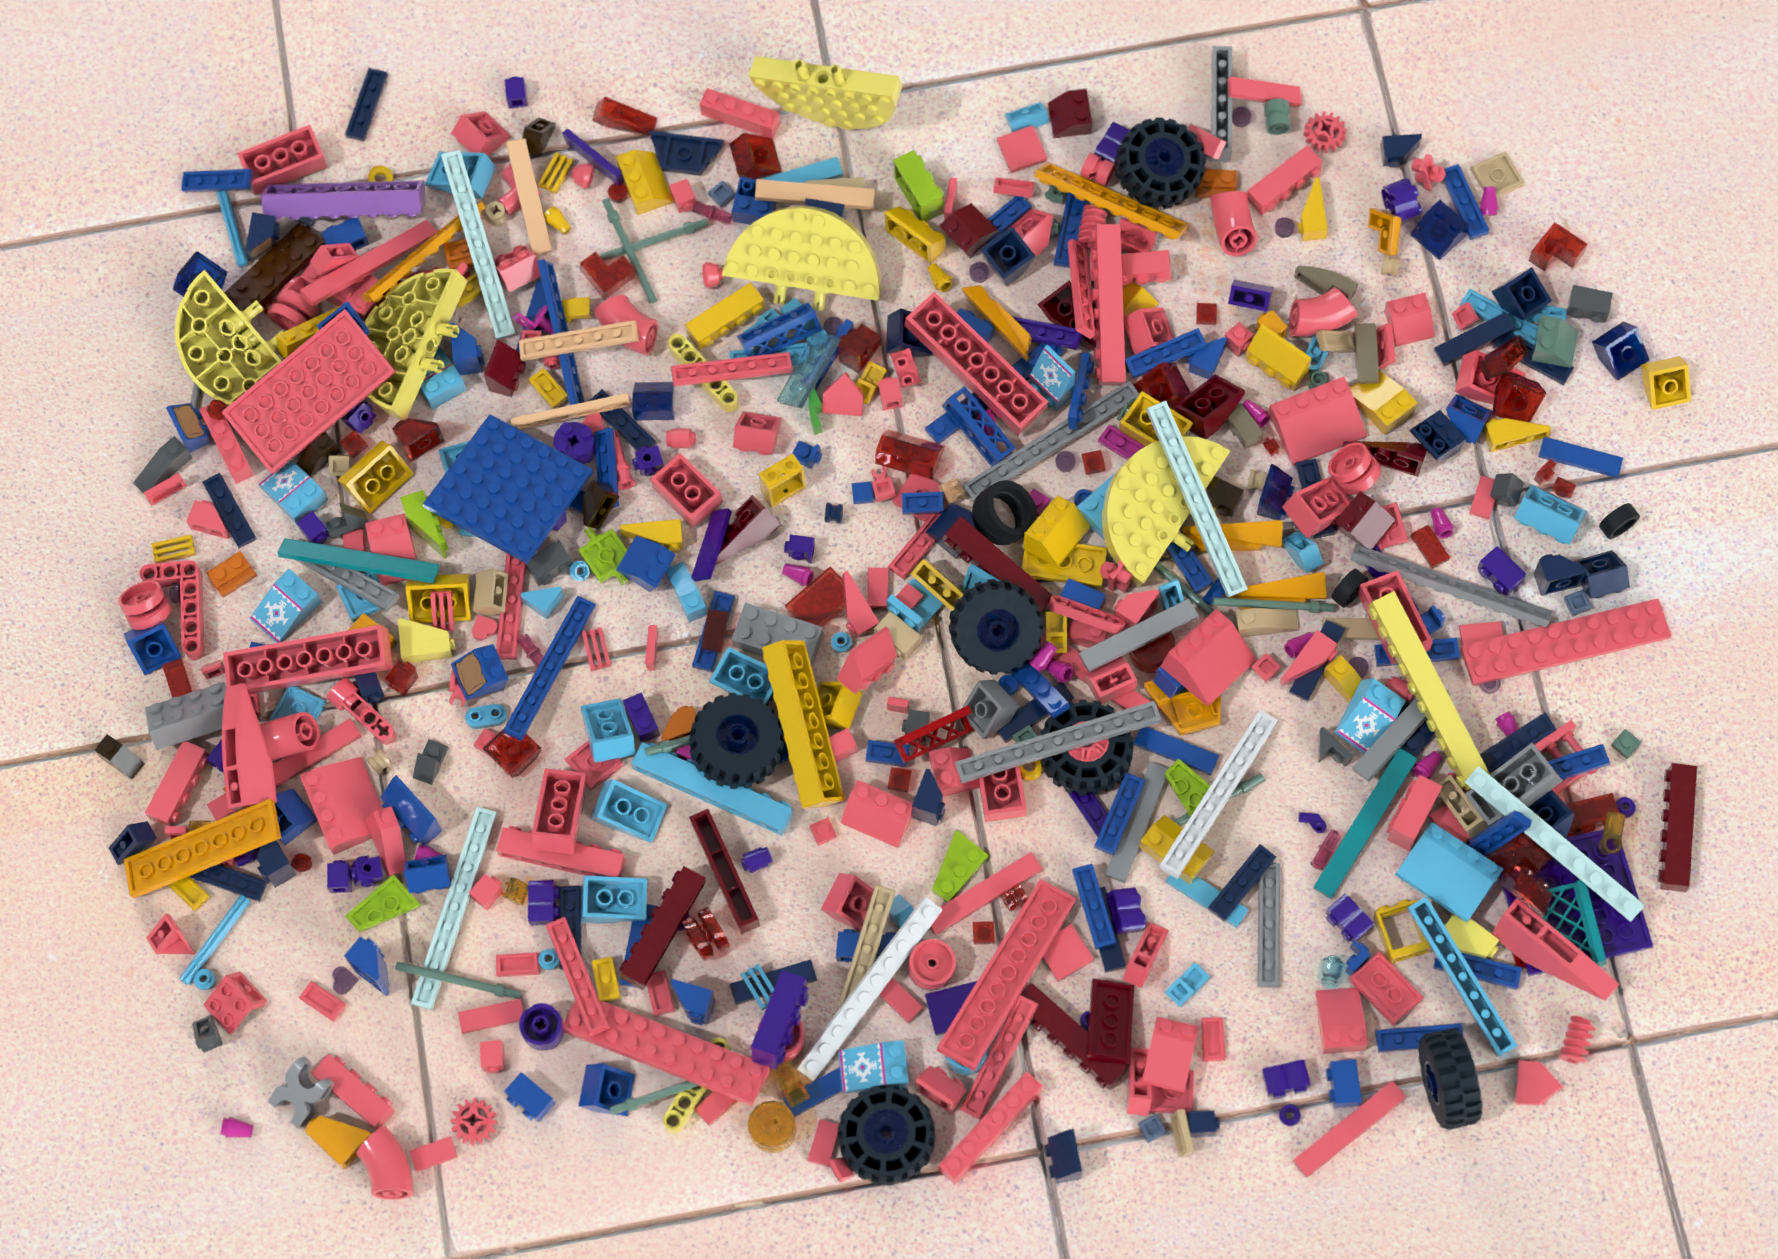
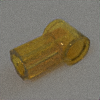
M1609 811L1606 813L1602 839L1599 841V849L1603 854L1611 855L1621 850V839L1626 815ZM1608 839L1612 840L1615 844L1613 850L1608 849L1606 846Z

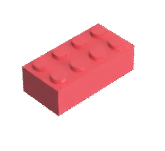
M310 124L237 153L243 169L253 171L251 188L255 196L263 193L267 185L286 184L328 167Z
M310 263L300 277L305 282V285L308 286L324 276H319ZM368 275L326 300L337 307L349 301L362 321L365 322L375 306L378 307L386 298L383 297L375 303L373 301L365 302L362 299L361 295L379 281L374 276ZM385 291L383 295L385 296L389 291Z
M1398 570L1360 584L1357 593L1391 665L1398 662L1395 657L1390 655L1386 639L1380 636L1378 632L1379 626L1376 620L1370 617L1368 609H1370L1368 605L1373 601L1394 591L1426 652L1430 650L1433 643Z
M544 769L531 834L532 850L574 854L586 793V773Z

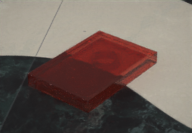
M830 566L785 605V608L796 619L823 627L845 608L843 579Z

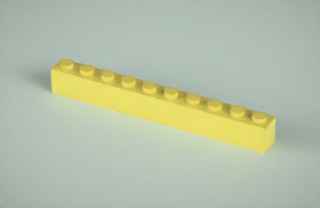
M1393 591L1368 605L1370 608L1368 609L1369 615L1373 620H1376L1380 636L1386 639L1390 655L1396 658L1400 674L1402 676L1405 675L1410 693L1416 696L1418 709L1428 719L1426 721L1427 726L1431 732L1435 733L1437 737L1436 742L1440 750H1444L1450 769H1454L1458 785L1467 791L1471 787L1465 781L1478 766L1490 775L1397 595Z

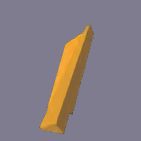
M982 285L963 287L962 291L966 299L979 311L980 315L989 321L994 329L1028 361L1029 345H1031L1032 340L1030 334L995 299L991 300Z
M1282 520L1220 524L1231 551H1261V545L1282 548ZM1183 526L1181 533L1194 541V547L1198 551H1207L1197 527Z
M1325 572L1247 586V590L1228 597L1306 602V599H1327ZM1238 607L1240 610L1251 609L1250 607Z

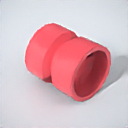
M1089 153L1081 169L1080 176L1089 180L1094 178L1096 183L1106 187L1112 179L1116 166L1114 162L1107 159L1102 161L1100 156Z

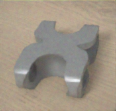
M305 1056L297 1059L285 1074L287 1083L278 1086L268 1101L274 1108L285 1104L287 1101L291 1102L295 1112L291 1123L297 1129L308 1124L317 1112L318 1106L316 1102L325 1099L334 1086V1082L329 1078L322 1079L316 1084L310 1081L308 1071L311 1061Z

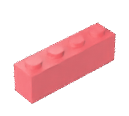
M709 88L706 89L699 104L702 116L770 139L774 138L780 125L779 112Z
M1306 145L1247 190L1248 201L1261 215L1267 211L1271 212L1277 206V203L1281 200H1287L1292 192L1296 189H1301L1307 183V180L1311 177H1317L1322 171L1323 161Z
M1169 250L1121 254L1122 286L1131 283L1143 285L1147 282L1163 283L1172 280ZM1090 259V277H1091V271H1092V269H1094V262H1091V259Z
M218 401L199 409L235 483L238 484L254 476L226 417L222 413Z
M187 741L181 743L145 811L149 819L165 826H173L174 823L178 822L183 805L188 803L192 788L197 786L202 769H205L208 765L206 759L209 754L205 749Z
M328 1054L311 1074L318 1081L327 1078L331 1079L334 1082L331 1090L333 1094L374 1129L377 1130L382 1127L395 1112L391 1107L393 1103L384 1095L380 1098L375 1093L377 1089L369 1082L366 1084L359 1080L361 1076L354 1069L348 1071L344 1067L346 1063L336 1055L333 1058Z

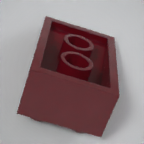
M1215 374L1175 404L1174 409L1175 412L1193 422L1189 430L1190 432L1203 439H1208L1221 428L1245 395V390Z

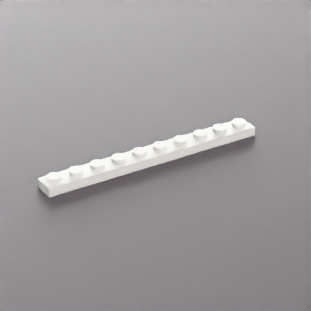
M1261 710L1258 712L1161 862L1160 870L1178 879L1277 725V719Z
M924 896L795 1068L812 1081L816 1079L942 912L940 907Z

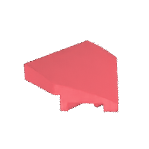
M846 371L831 385H828L823 392L822 413L862 416L864 396L862 389L849 378L850 376Z
M1518 1061L1515 1101L1517 1105H1544L1553 1094L1563 1088L1541 1062Z

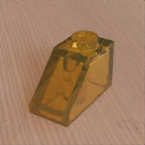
M791 1060L779 1065L777 1070H771L791 1108L810 1098Z

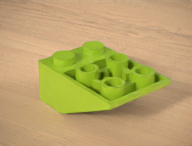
M424 490L400 497L412 530L444 559L447 558L445 551L449 549L437 515L423 508V503L428 497L425 495Z

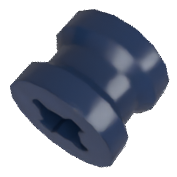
M827 502L824 521L827 523L835 521L837 524H841L843 504L832 505V503Z

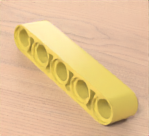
M673 334L669 338L670 353L680 365L707 362L683 335ZM682 344L681 347L674 348V345ZM690 357L695 358V359H694L693 361H691V362L686 361V360H687L688 358H690ZM726 381L699 384L723 411L732 413L738 409L737 393ZM714 385H720V386H721V387L718 388V389H713V388H712ZM726 399H733L731 403L724 402Z
M715 1038L710 1042L717 1046L722 1045L725 1049L729 1050L727 1042L722 1038ZM701 1087L699 1090L688 1089L677 1094L663 1117L664 1126L669 1133L677 1134L683 1129L707 1091V1088ZM687 1099L691 1104L688 1108H681L679 1106L680 1102ZM671 1118L679 1119V1123L675 1127L669 1126L668 1121Z

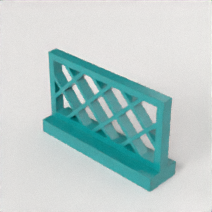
M1577 880L1576 883L1535 892L1541 918L1546 921L1551 913L1561 918L1557 927L1554 928L1557 931L1564 921L1573 925L1574 928L1569 936L1560 931L1558 932L1579 946L1581 951L1584 949L1591 953L1593 962L1598 966L1607 965L1587 885L1581 880ZM1574 889L1576 896L1572 903L1561 898L1564 891ZM1551 895L1556 898L1551 908L1542 904L1541 896ZM1558 901L1569 906L1564 916L1553 910ZM1572 908L1581 914L1577 924L1566 918ZM1577 928L1586 934L1582 944L1572 939Z

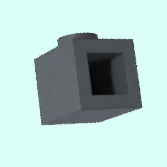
M1513 473L1496 474L1490 496L1501 506L1518 504L1524 482Z
M909 709L907 720H903L902 732H905L906 735L929 724L930 712ZM922 736L921 742H926L927 737Z

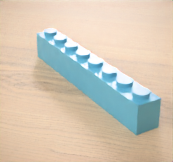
M651 742L648 744L641 743L631 763L633 770L783 836L793 816V810L788 803L781 800L779 802L772 800L770 795L764 792L760 794L754 792L752 787L744 788L739 786L738 789H730V786L727 785L723 787L718 786L716 781L707 780L704 777L703 771L699 772L694 761L690 759L682 760L672 751L665 754L660 752L646 756L645 748L655 746L656 744Z
M1424 897L1407 907L1406 909L1496 1056L1500 1057L1517 1047L1518 1045L1428 898Z

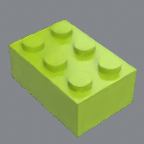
M912 150L893 160L894 179L919 220L928 222L943 214L944 202L942 197H944L940 186L936 187L933 182L934 177L931 171L925 169V163L921 155L917 156L916 152Z

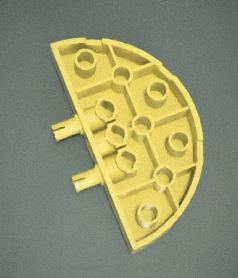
M755 56L748 75L756 88L782 106L785 111L793 112L830 128L835 126L845 130L873 128L889 121L893 116L902 90L899 76L841 68L838 64L837 67L836 64L831 66L805 63L802 59L801 61L800 59L788 61Z
M792 206L776 210L752 223L732 245L722 276L774 284L776 287L773 303L786 304V293L789 286L813 290L812 308L814 310L818 309V311H824L826 293L878 301L881 298L882 291L881 273L877 258L863 234L852 223L839 215L811 206Z
M435 269L434 272L428 274L422 272L406 279L384 296L386 299L378 307L375 306L364 322L370 330L368 337L396 370L395 374L369 394L368 397L392 417L406 421L427 371L436 373L443 371V361L433 358L443 335L456 338L458 335L453 334V332L459 334V327L451 325L449 322L467 284V280L456 269Z
M203 270L189 285L188 291L180 302L175 321L176 346L180 360L195 384L210 398L228 407L282 361L276 355V350L278 349L276 335L271 340L264 341L250 324L255 316L264 311L257 300L243 312L239 311L208 273Z
M1182 436L1202 485L1206 489L1230 450L1210 440ZM1158 440L1139 450L1120 466L1108 485L1102 510L1103 536L1108 551L1117 565L1119 561L1124 564V569L1132 574L1131 581L1137 587L1144 584L1170 543L1174 542L1186 552L1194 544L1193 540L1180 532V527L1190 514V510Z

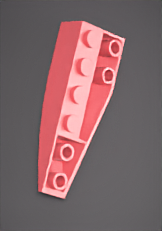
M245 683L226 687L223 706V772L228 809L244 810L268 799H272L275 803L277 802L272 759Z
M1518 898L1505 911L1491 933L1524 963L1604 1001L1619 986V983Z

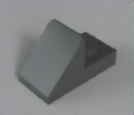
M339 503L344 516L335 517L326 522L331 539L365 526V523L369 522L365 511Z
M1322 726L1318 734V763L1331 753L1334 761L1346 766L1351 762L1353 755Z
M428 739L423 753L417 754L413 779L433 785L449 749L448 746Z
M212 1015L192 1023L195 1043L198 1049L207 1052L223 1045Z

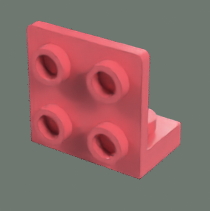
M239 971L225 975L204 1003V1007L229 1034H232L251 1010L263 1007L267 1000Z

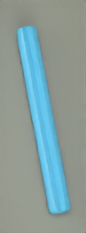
M216 191L238 267L242 268L248 265L228 192Z
M240 895L180 976L179 979L186 985L191 984L194 975L202 969L249 905L250 900L247 897Z

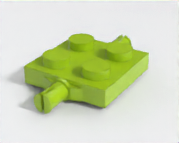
M591 527L586 528L584 532L590 541L578 549L599 583L601 584L615 576L621 585H624V582L627 583L628 579L616 571L627 552L626 547L613 529H610L604 534L596 535Z

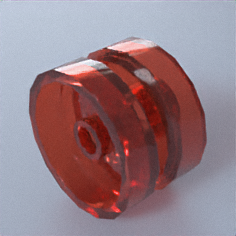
M1169 632L1129 652L1132 664L1140 671L1156 673L1168 652L1175 647L1173 633Z
M707 906L697 912L701 925L691 916L681 921L691 945L699 953L703 961L714 956L711 942L721 952L730 947L722 928Z

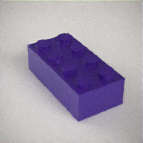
M783 970L781 971L751 1045L752 1062L769 1066L777 1070L779 1064H783L786 1057V1052H784L786 1045L791 1044L794 1037L792 1030L794 1025H799L802 1016L800 1010L802 1006L806 1007L809 999V994H807L809 987L806 985V978Z

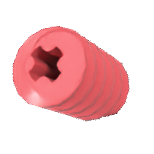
M1085 205L1083 207L1084 211L1082 212L1077 241L1086 246L1087 249H1093V242H1090V231L1096 224H1106L1104 218L1107 217V213L1094 205Z
M1571 1016V1022L1568 1024L1569 1030L1565 1033L1567 1038L1563 1040L1564 1046L1560 1050L1562 1054L1559 1055V1059L1573 1064L1586 1063V1059L1581 1057V1055L1589 1054L1584 1047H1590L1591 1043L1586 1041V1039H1593L1594 1036L1588 1032L1595 1031L1596 1028L1586 1018Z

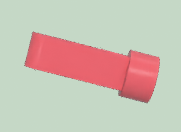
M347 678L337 682L329 691L327 700L339 711L345 709L382 744L388 745L393 743L396 739L395 730L390 723L359 696L360 690ZM369 716H375L376 718L373 723H366V719ZM380 726L389 733L387 736L383 735L378 729Z

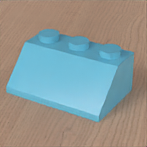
M1531 485L1523 497L1514 518L1522 525L1536 528L1543 535L1548 534L1554 537L1559 543L1570 545L1587 511Z
M728 647L709 683L729 693H736V695L743 696V693L749 694L751 698L763 700V704L768 706L774 700V693L768 679L766 664Z

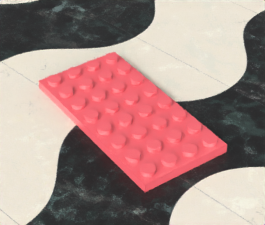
M344 309L225 408L222 413L268 471L274 474L395 374L396 370L349 312Z

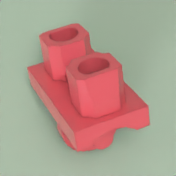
M1426 154L1424 159L1414 158L1411 165L1412 171L1416 172L1415 181L1423 183L1426 190L1432 189V181H1442L1446 174L1442 166H1435L1432 155Z
M910 348L891 353L901 387L904 388L920 383L921 379Z
M1119 561L1118 568L1112 562H1106L1101 565L1100 574L1104 579L1108 580V589L1113 592L1117 588L1125 593L1132 583V574L1124 569V564Z

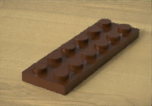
M299 222L225 291V295L242 312L254 303L255 300L261 306L265 305L310 262L319 247L326 245L325 242Z

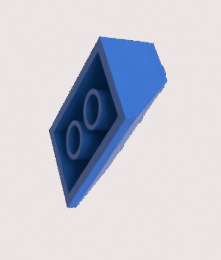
M395 775L380 797L384 803L381 806L383 808L392 806L399 827L402 830L406 827L410 832L408 836L415 844L419 842L425 846V844L427 845L441 833L442 829L431 812L401 779Z
M360 936L344 957L354 972L385 996H388V969L383 959L385 956L370 938L365 940Z

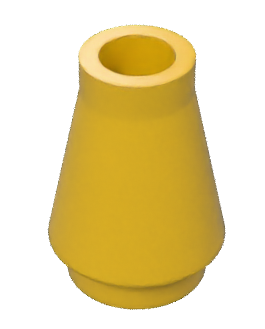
M552 206L544 213L545 222L563 235L571 230L572 227L560 208Z
M933 263L927 268L936 290L946 292L952 287V277L942 270L937 263Z

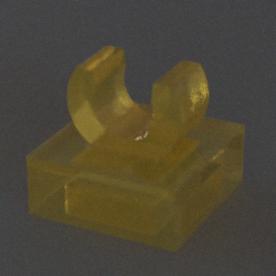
M510 878V881L505 883L507 890L506 893H502V896L516 905H523L528 892V885L517 878Z

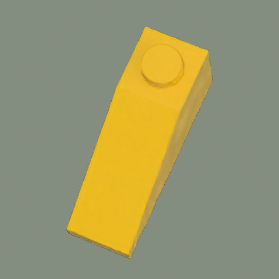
M1320 177L1315 178L1303 209L1301 220L1297 223L1298 234L1302 235V241L1321 240L1327 237L1328 228Z
M1498 418L1491 419L1485 423L1483 429L1490 453L1541 440L1544 437L1548 438L1551 432L1550 426L1507 418L1500 420Z
M681 519L620 525L623 537L634 540L635 536L659 543L671 552L684 549Z
M1342 655L1338 656L1325 667L1323 674L1346 701L1350 703L1362 679Z

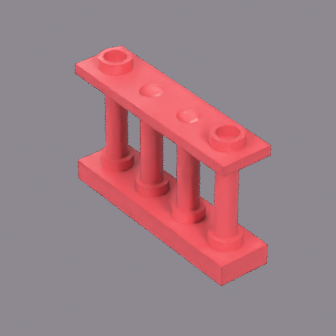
M1572 720L1535 744L1542 754L1544 752L1550 753L1554 759L1563 756L1557 749V743L1562 740L1567 742L1574 752L1584 750L1573 737L1576 725ZM1600 768L1567 778L1551 790L1557 795L1587 773L1592 775Z

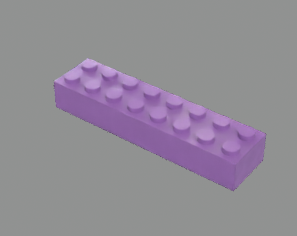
M424 180L267 185L261 194L263 214L276 216V220H280L281 217H289L290 220H297L301 217L319 219L320 216H328L330 219H335L347 215L348 218H357L360 215L374 218L383 214H387L388 217H396L399 214L417 216L422 212L426 204Z

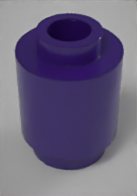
M759 847L743 854V859H740L744 871L749 870L750 874L768 867L769 863L773 862L767 847Z

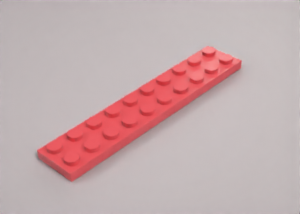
M1657 598L1550 624L1547 628L1541 626L1463 645L1460 650L1472 686L1670 639L1671 633Z
M1042 879L1038 881L943 1036L936 1051L975 1071L1019 995H1021L1077 902L1076 897Z
M576 1001L563 1022V1031L566 1034L750 1106H753L771 1071L769 1066L752 1062L751 1058L604 1001L599 1002L610 1026L609 1030L590 1037Z

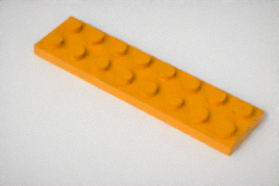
M1050 162L1045 163L1036 170L1034 177L1038 178L1041 183L1054 185L1057 187V190L1064 193L1070 192L1079 200L1092 202V205L1095 207H1104L1110 210V213L1113 215L1127 217L1128 221L1134 224H1143L1150 231H1159L1168 239H1179L1188 230L1190 225L1183 220L1151 208L1148 205H1141L1135 199Z
M272 799L265 800L124 859L130 897L135 899L280 839L281 833L275 802Z

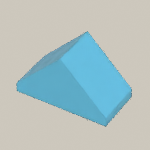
M1178 579L1158 586V600L1163 610L1184 601Z
M561 586L521 593L523 604L545 619L549 617L564 597Z
M899 894L893 899L889 916L897 928L900 929L914 909Z

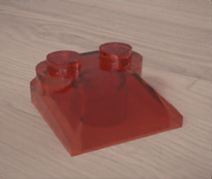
M503 730L482 748L504 770L505 774L511 778L519 776L538 758L542 751L541 747L528 734L520 741L503 733Z

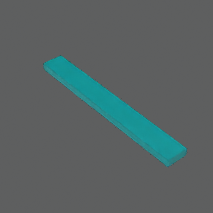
M284 538L277 552L278 557L428 583H433L439 572V564L287 538Z
M1401 748L1396 752L1313 889L1330 899L1333 898L1416 763V757Z

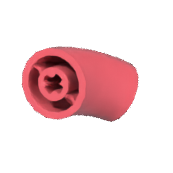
M1232 191L1210 196L1214 226L1219 244L1224 253L1229 256H1241L1250 252L1257 242V234L1250 214L1247 192Z
M1333 287L1320 296L1308 299H1295L1293 301L1289 314V332L1292 337L1315 336L1318 330H1335L1358 317V313L1339 289Z
M626 295L609 298L595 308L594 315L601 326L636 320L639 341L621 345L645 356L651 353L657 338L658 322L635 308Z
M299 712L259 724L272 761L312 750L319 742L318 724L314 717L307 712Z
M384 1125L365 1140L357 1150L356 1155L366 1167L374 1197L388 1200L409 1198L413 1195V1180L407 1157L395 1136Z

